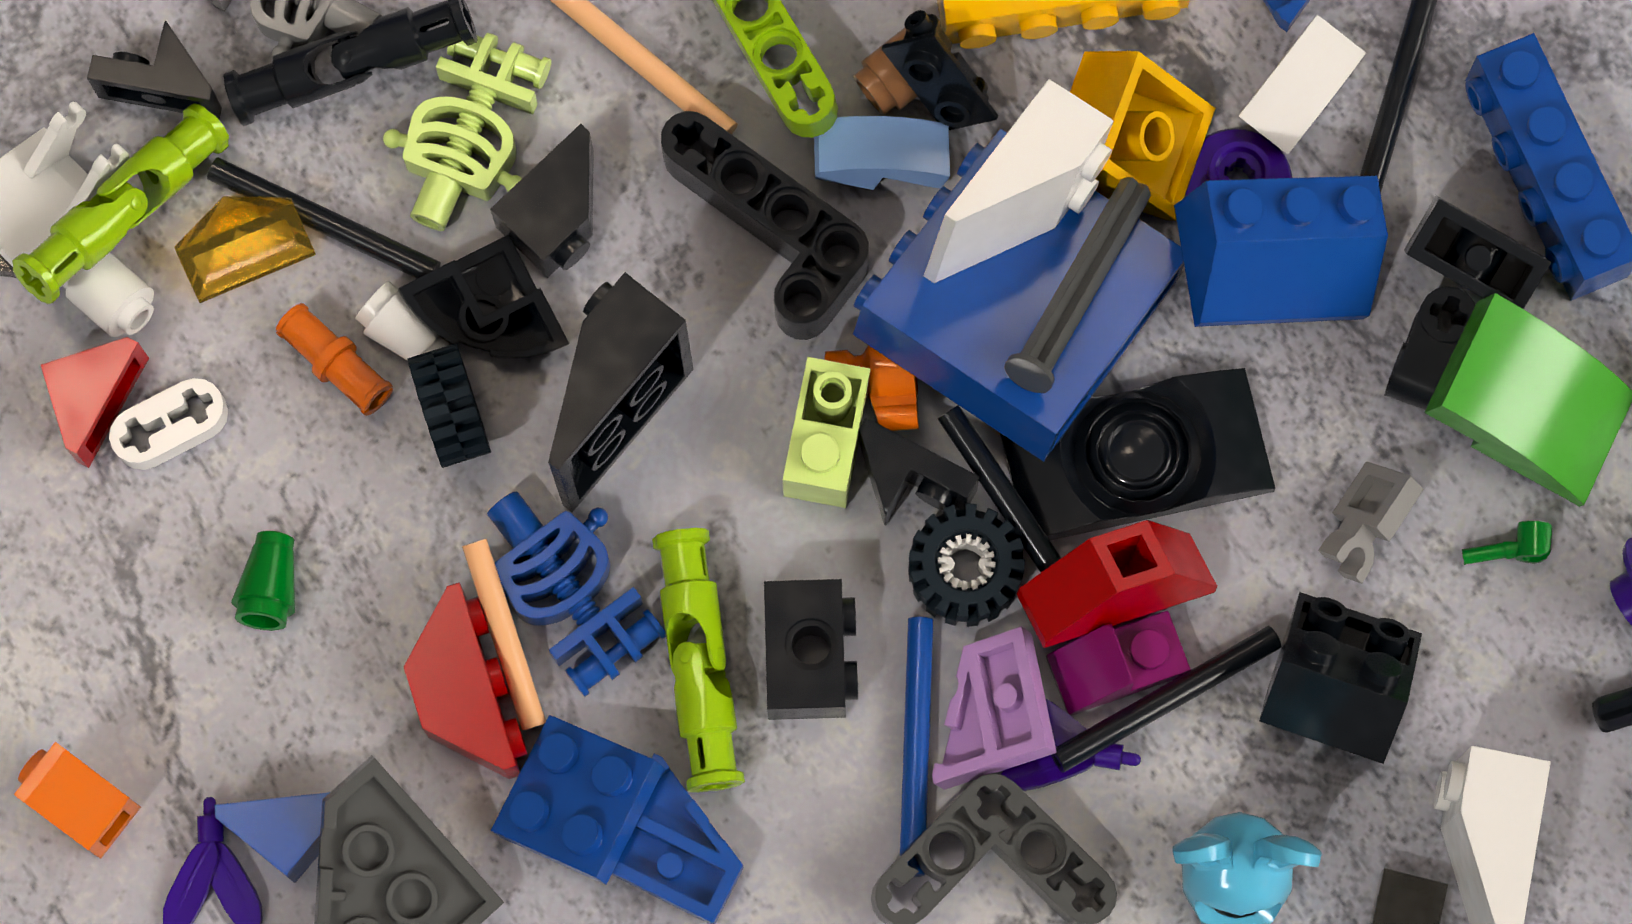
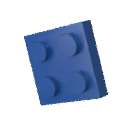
M549 715L491 831L509 842L607 885L665 767L652 758Z

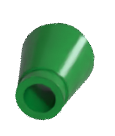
M261 531L257 533L255 544L251 549L231 600L232 605L237 608L235 619L240 624L259 630H281L286 627L287 618L295 613L293 551L295 540L293 537L277 531Z

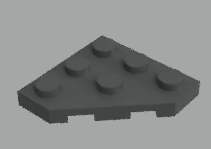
M372 755L322 799L314 924H481L504 903Z

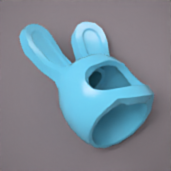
M1242 812L1211 819L1191 837L1183 839L1172 848L1175 863L1182 864L1183 893L1201 924H1271L1292 891L1293 867L1297 865L1318 867L1322 852L1310 842L1296 836L1283 835L1265 818ZM1215 909L1236 914L1239 916L1250 913L1254 914L1241 918H1233L1226 915H1222L1218 913Z

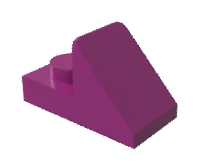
M1168 610L1116 629L1113 628L1111 623L1106 624L1046 655L1065 710L1071 716L1169 682L1191 670Z

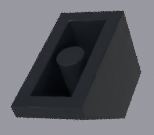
M582 124L576 127L490 209L495 227L504 236L509 234L514 246L547 278L559 267L563 270H568L574 266L588 251L590 243L587 240L593 235L594 150L590 132Z

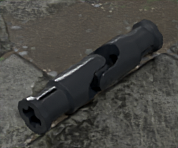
M445 0L414 12L407 7L380 17L372 25L365 28L359 36H357L358 31H342L273 56L272 63L243 74H238L235 70L226 72L223 75L224 86L230 105L239 122L246 126L253 123L255 115L286 104L296 108L361 84L373 75L372 71L368 72L371 69L394 68L402 70L427 61L428 54L461 41L467 46L477 43L476 29L465 0ZM449 22L448 24H446V25H444V26H441V27L432 29V30H430V31H427L429 28H432V27L438 26V25H440V24ZM332 45L331 62L345 80L333 84H324L315 73V60L324 48Z

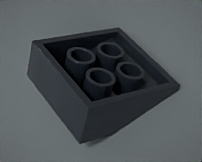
M626 272L613 286L609 282L602 284L593 293L584 307L583 313L587 317L582 322L548 463L562 505L572 513L694 370L686 320Z

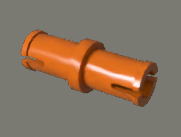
M304 303L292 307L278 322L276 334L280 338H284L313 365L311 372L321 382L330 381L361 409L360 411L365 416L376 412L390 397L393 385L389 381H385L356 354L357 347L347 336L338 338L308 310L309 308Z

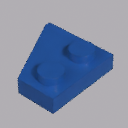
M654 753L652 759L665 768L612 875L709 924H716L744 868L743 864L712 826L708 817L696 801L692 799L663 757Z

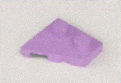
M1021 626L963 646L956 675L958 689L950 700L944 724L951 729L943 763H935L932 773L934 784L944 790L976 780L982 775L997 773L1057 753L1032 633Z

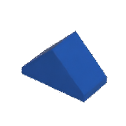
M330 792L214 805L215 818L286 877L296 883L319 856L322 799Z

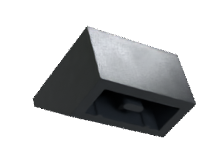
M1299 592L1268 685L1259 722L1384 764L1408 704L1422 633L1408 629L1402 623L1390 618L1378 619L1346 608L1337 600L1327 597L1316 598Z

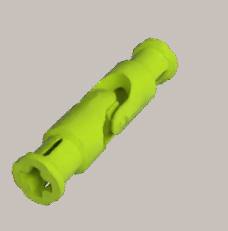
M195 103L189 105L183 111V120L164 137L155 136L150 139L98 187L97 194L89 201H83L79 205L74 206L54 223L50 229L51 236L29 255L22 253L12 260L13 272L24 288L46 304H51L58 299L61 286L79 270L93 268L115 248L129 229L138 226L193 178V169L210 154L222 153L229 147V135L223 124L202 105ZM138 174L143 185V191L134 188L126 181L133 175Z
M686 528L657 534L652 538L653 549L660 551L665 587L659 593L669 660L675 676L674 694L679 735L681 738L687 739L692 777L686 781L687 791L699 793L737 787L745 783L744 772L738 771L736 768L731 733L737 729L734 702L730 683L725 673L726 651L717 584L709 580L704 546L710 541L709 530L706 528ZM697 623L700 624L705 633L706 643L695 644L687 642L691 629Z

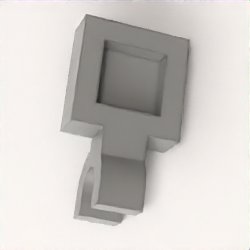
M1366 461L1332 512L1339 519L1341 525L1325 539L1318 551L1325 558L1342 563L1338 572L1344 578L1362 584L1373 566L1375 555L1373 541L1377 537L1390 542L1424 489L1411 475Z

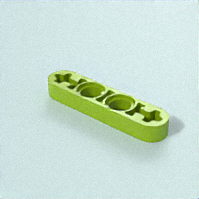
M712 0L785 126L792 133L800 137L810 138L823 135L831 129L838 113L833 88L782 1L765 0L768 3V9L765 14L759 19L744 21L734 14L735 8L741 0ZM783 44L795 49L797 52L796 58L786 68L771 69L762 62L764 54L772 46ZM801 81L809 99L813 103H818L819 111L809 115L806 110L799 109L796 93L792 86Z

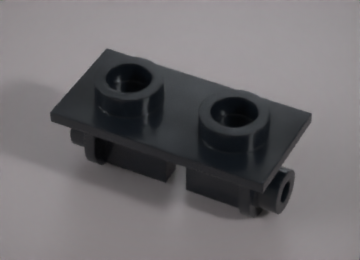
M923 10L913 12L905 20L904 26L907 30L904 39L883 44L882 51L935 120L949 126V131L997 120L998 114L988 102L987 83L982 77H978L959 52L951 53L953 43L941 29V22L936 15L926 14Z

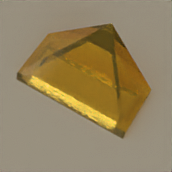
M223 196L174 246L199 303L316 255L292 198Z

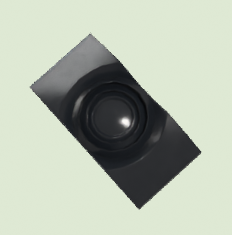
M1245 368L1175 376L1139 389L1091 397L1044 462L1000 433L1011 483L1050 541L1271 493L1276 489Z

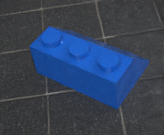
M1377 176L1208 180L1174 205L1195 327L1361 320L1370 316L1388 239Z

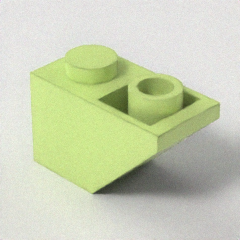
M807 357L782 479L784 497L846 508L858 451L859 428L863 420L870 368Z

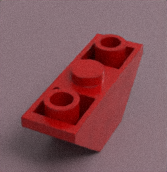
M1145 520L1089 538L1018 589L1017 596L1043 648H1047L1084 636L1109 623L1114 626L1215 593L1218 586L1190 533Z
M460 582L447 586L404 665L405 674L422 729L429 739L508 779L518 777L520 773L516 758L528 755L517 719L513 718L505 721L497 697L509 694L498 657L486 660L479 636L489 634L490 631L479 597L467 600Z

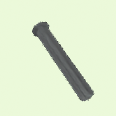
M1133 177L1123 178L1118 183L1021 353L1010 355L1004 365L1007 375L1018 386L1035 393H1046L1052 388L1055 381L1054 375L1051 372L1147 205L1151 192L1146 184L1138 183Z

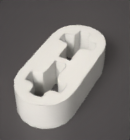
M192 378L182 381L117 416L110 427L109 440L111 447L122 462L133 469L146 470L156 467L218 434L227 422V404L220 391L207 380ZM198 396L203 403L213 400V403L205 409L208 419L204 422L197 424L195 419L189 416L172 423L173 420L189 411L187 400L191 397ZM141 425L146 432H150L163 425L166 426V428L152 434L148 438L151 448L146 452L140 453L135 446L125 448V445L133 439L130 431L133 427Z

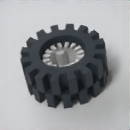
M457 343L407 358L417 396L441 467H448L491 453L479 409Z
M966 503L965 509L956 510L955 505L945 507L943 514L937 517L935 514H932L925 520L923 529L921 531L917 530L909 553V582H912L913 594L917 601H922L926 605V612L934 618L938 614L945 618V623L956 626V621L967 622V627L978 626L980 620L987 618L988 622L999 617V612L1004 608L1008 609L1014 602L1024 574V547L1021 539L1015 537L1012 524L1008 520L1003 523L997 518L998 512L990 508L986 512L976 510L977 504ZM970 550L981 557L977 566L981 575L976 580H971V582L963 580L962 582L958 578L953 577L952 573L955 568V562L951 556L958 551Z

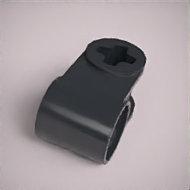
M1446 286L1437 288L1426 296L1413 320L1406 343L1403 342L1384 396L1426 410L1475 307V302L1468 293L1456 287ZM1441 310L1452 314L1451 324L1453 326L1448 333L1437 329L1439 320L1437 316Z

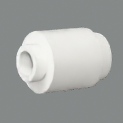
M110 252L93 268L79 270L63 285L66 289V298L111 337H118L125 333L128 335L137 333L147 324L154 311V307L151 305L154 298L153 289Z

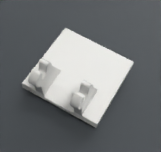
M77 102L69 104L66 117L57 112L51 119L47 129L43 127L0 158V255L12 267V260L22 253L29 255L51 236L50 229L54 223L74 206L79 205L83 201H89L97 194L98 187L129 158V153L121 145L114 144L109 159L107 160L100 154L94 161L89 174H87L69 156L76 129L86 117V111Z

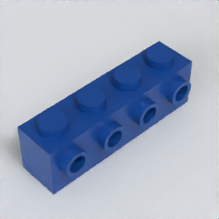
M1532 33L1478 55L1465 80V89L1469 102L1476 114L1483 117L1489 129L1495 156L1503 170L1509 171L1519 192L1518 200L1522 213L1529 225L1536 228L1545 246V257L1551 261L1549 269L1555 280L1563 284L1570 301L1628 278L1632 272V234L1535 34Z

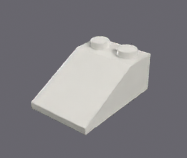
M1048 79L945 214L924 277L936 283L1055 229L1069 209L1079 214L1094 194L1099 184V181L1095 178L1099 175L1112 153V149L1104 144L1114 120Z
M1471 746L1460 758L1450 762L1448 771L1440 772L1435 790L1434 809L1444 811L1441 832L1469 924H1524L1551 761Z

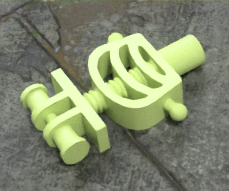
M487 33L484 38L477 35V43L469 46L463 41L448 46L447 55L452 57L460 55L473 60L471 67L440 56L436 65L439 80L469 90V96L466 97V100L456 97H434L425 100L414 110L408 134H402L396 129H389L383 135V142L388 148H404L403 160L407 170L426 178L410 213V217L428 228L444 231L461 192L489 201L500 185L505 186L509 192L522 179L518 175L509 174L516 160V144L513 133L506 122L495 112L491 111L492 105L495 101L534 114L538 104L535 91L512 82L516 76L532 82L533 87L541 89L550 71V58L543 57L539 59L523 53L524 46L515 42L511 44L507 52L496 49L498 36ZM491 62L501 65L496 77L487 74ZM445 118H457V124L454 125L446 122H439L437 120ZM482 127L487 128L499 137L502 142L499 151H496L494 146L479 134L482 132ZM432 143H445L446 146L437 145V144H432ZM472 152L490 164L488 169H485L478 161L470 157Z

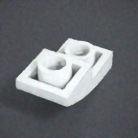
M1317 14L1239 113V117L1288 155L1356 68L1366 52Z

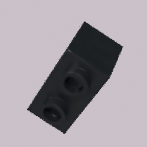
M1437 195L1434 197L1404 249L1408 256L1475 294L1486 298L1496 293L1522 309L1525 308L1551 264V261L1543 255Z
M842 579L764 581L768 720L846 718L845 700H858L857 661H844L843 636H856L855 597L842 598ZM808 635L819 636L828 643L830 647L829 654L819 663H803L793 653V648L799 639Z

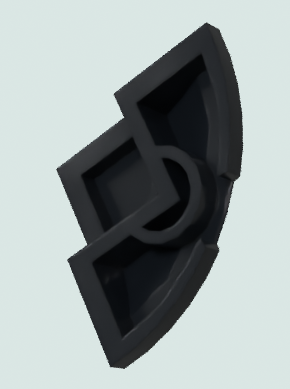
M509 234L398 288L400 295L416 317L431 331L451 344L459 342L475 349L487 351L491 357L496 358L539 356L570 344L541 288H536Z

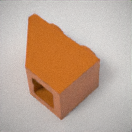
M57 742L47 752L41 749L27 761L18 776V781L22 784L14 793L22 802L100 859L141 808L132 799Z

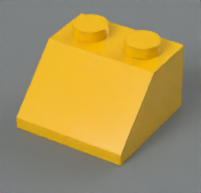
M1085 51L1070 93L1114 120L1104 144L1112 149V153L1099 175L1095 178L1099 181L1095 191L1110 199L1121 179L1133 177L1138 183L1146 184L1151 192L1143 212L1165 220L1176 221L1174 205L1185 196L1216 108L1139 51Z

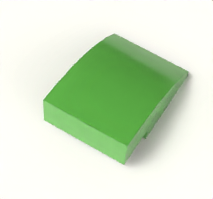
M1494 293L1477 301L1424 413L1473 439L1470 447L1580 507L1585 504L1632 403V390L1604 364L1578 344L1531 313Z

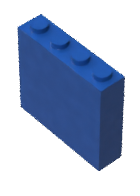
M1000 129L986 147L979 143L972 147L958 169L957 175L962 178L951 191L943 186L936 193L924 212L923 218L928 222L921 231L915 234L908 230L903 235L890 255L889 262L893 266L885 277L881 279L874 274L864 285L854 302V307L860 310V314L853 335L1044 462L1174 286L1183 269L1184 261L1180 245L1138 219L1051 372L1055 379L1052 388L1046 393H1035L1018 386L1009 378L1004 365L1010 355L1021 353L1109 199L1095 191L1079 214L1069 209L1055 229L936 283L931 282L924 277V273L944 216L1007 134V132Z

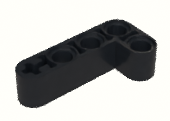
M693 111L675 114L665 123L661 131L662 154L667 171L678 182L792 263L779 279L774 289V309L777 324L786 335L794 339L808 340L817 337L829 326L863 282L868 272L869 242L865 232L856 223L708 117ZM697 140L701 142L702 155L694 149L687 150L684 155L680 154V143L690 147ZM707 161L713 165L710 174H708ZM737 173L748 174L757 181L753 189L743 194H734L723 185L731 175ZM786 209H796L807 217L805 224L795 230H784L778 227L773 220L778 213ZM846 245L857 253V258L850 265L836 267L824 259V254L833 246ZM800 293L810 294L820 303L818 309L807 316H797L791 313L785 305L792 296Z

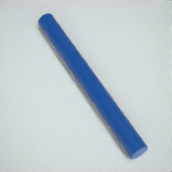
M928 617L908 618L900 856L927 829L934 621ZM912 857L908 861V866L919 871L914 877L925 876L916 858Z

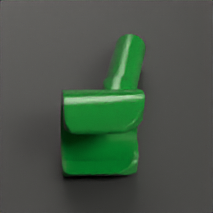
M1542 521L1519 522L1517 525L1516 542L1503 541V543L1462 549L1464 565L1503 558H1515L1518 561L1532 564L1541 563L1547 559L1551 552L1552 526L1550 523Z

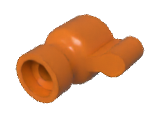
M869 345L863 354L855 356L848 350L825 351V360L870 368L867 396L870 399L877 424L891 431L919 429L918 382L916 376Z

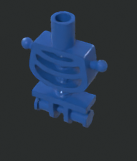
M516 491L499 500L488 511V517L513 548L495 562V566L505 596L508 597L519 618L531 625L544 626L561 622L572 616V620H575L576 625L580 626L551 647L549 652L557 665L561 666L586 647L592 654L574 669L568 667L565 670L568 677L584 697L590 694L588 689L607 675L611 680L620 675L614 663L624 655L628 654L636 663L643 658L640 652L658 637L661 639L666 637L665 630L648 609L642 613L644 617L626 630L620 625L619 622L643 605L642 598L634 587L601 611L600 607L596 606V602L592 601L603 588L611 568L605 545L593 534L608 521V514L603 508L597 507L592 509L584 523H581L571 512L564 511L543 526L521 495ZM578 539L579 544L575 552L564 563L565 561L560 558L569 550L574 540ZM594 554L597 558L594 572L583 586H580V581L576 580V576L584 569L590 555ZM541 574L542 580L522 586L515 584ZM552 594L557 595L556 599L561 600L560 603L543 608L531 607L525 603L539 601ZM610 630L618 643L604 652L596 639Z

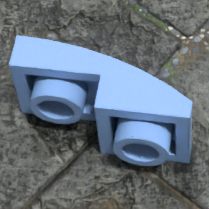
M837 117L831 129L823 135L814 137L815 179L874 190L882 178H888L941 189L950 177L949 126L941 122L907 117Z

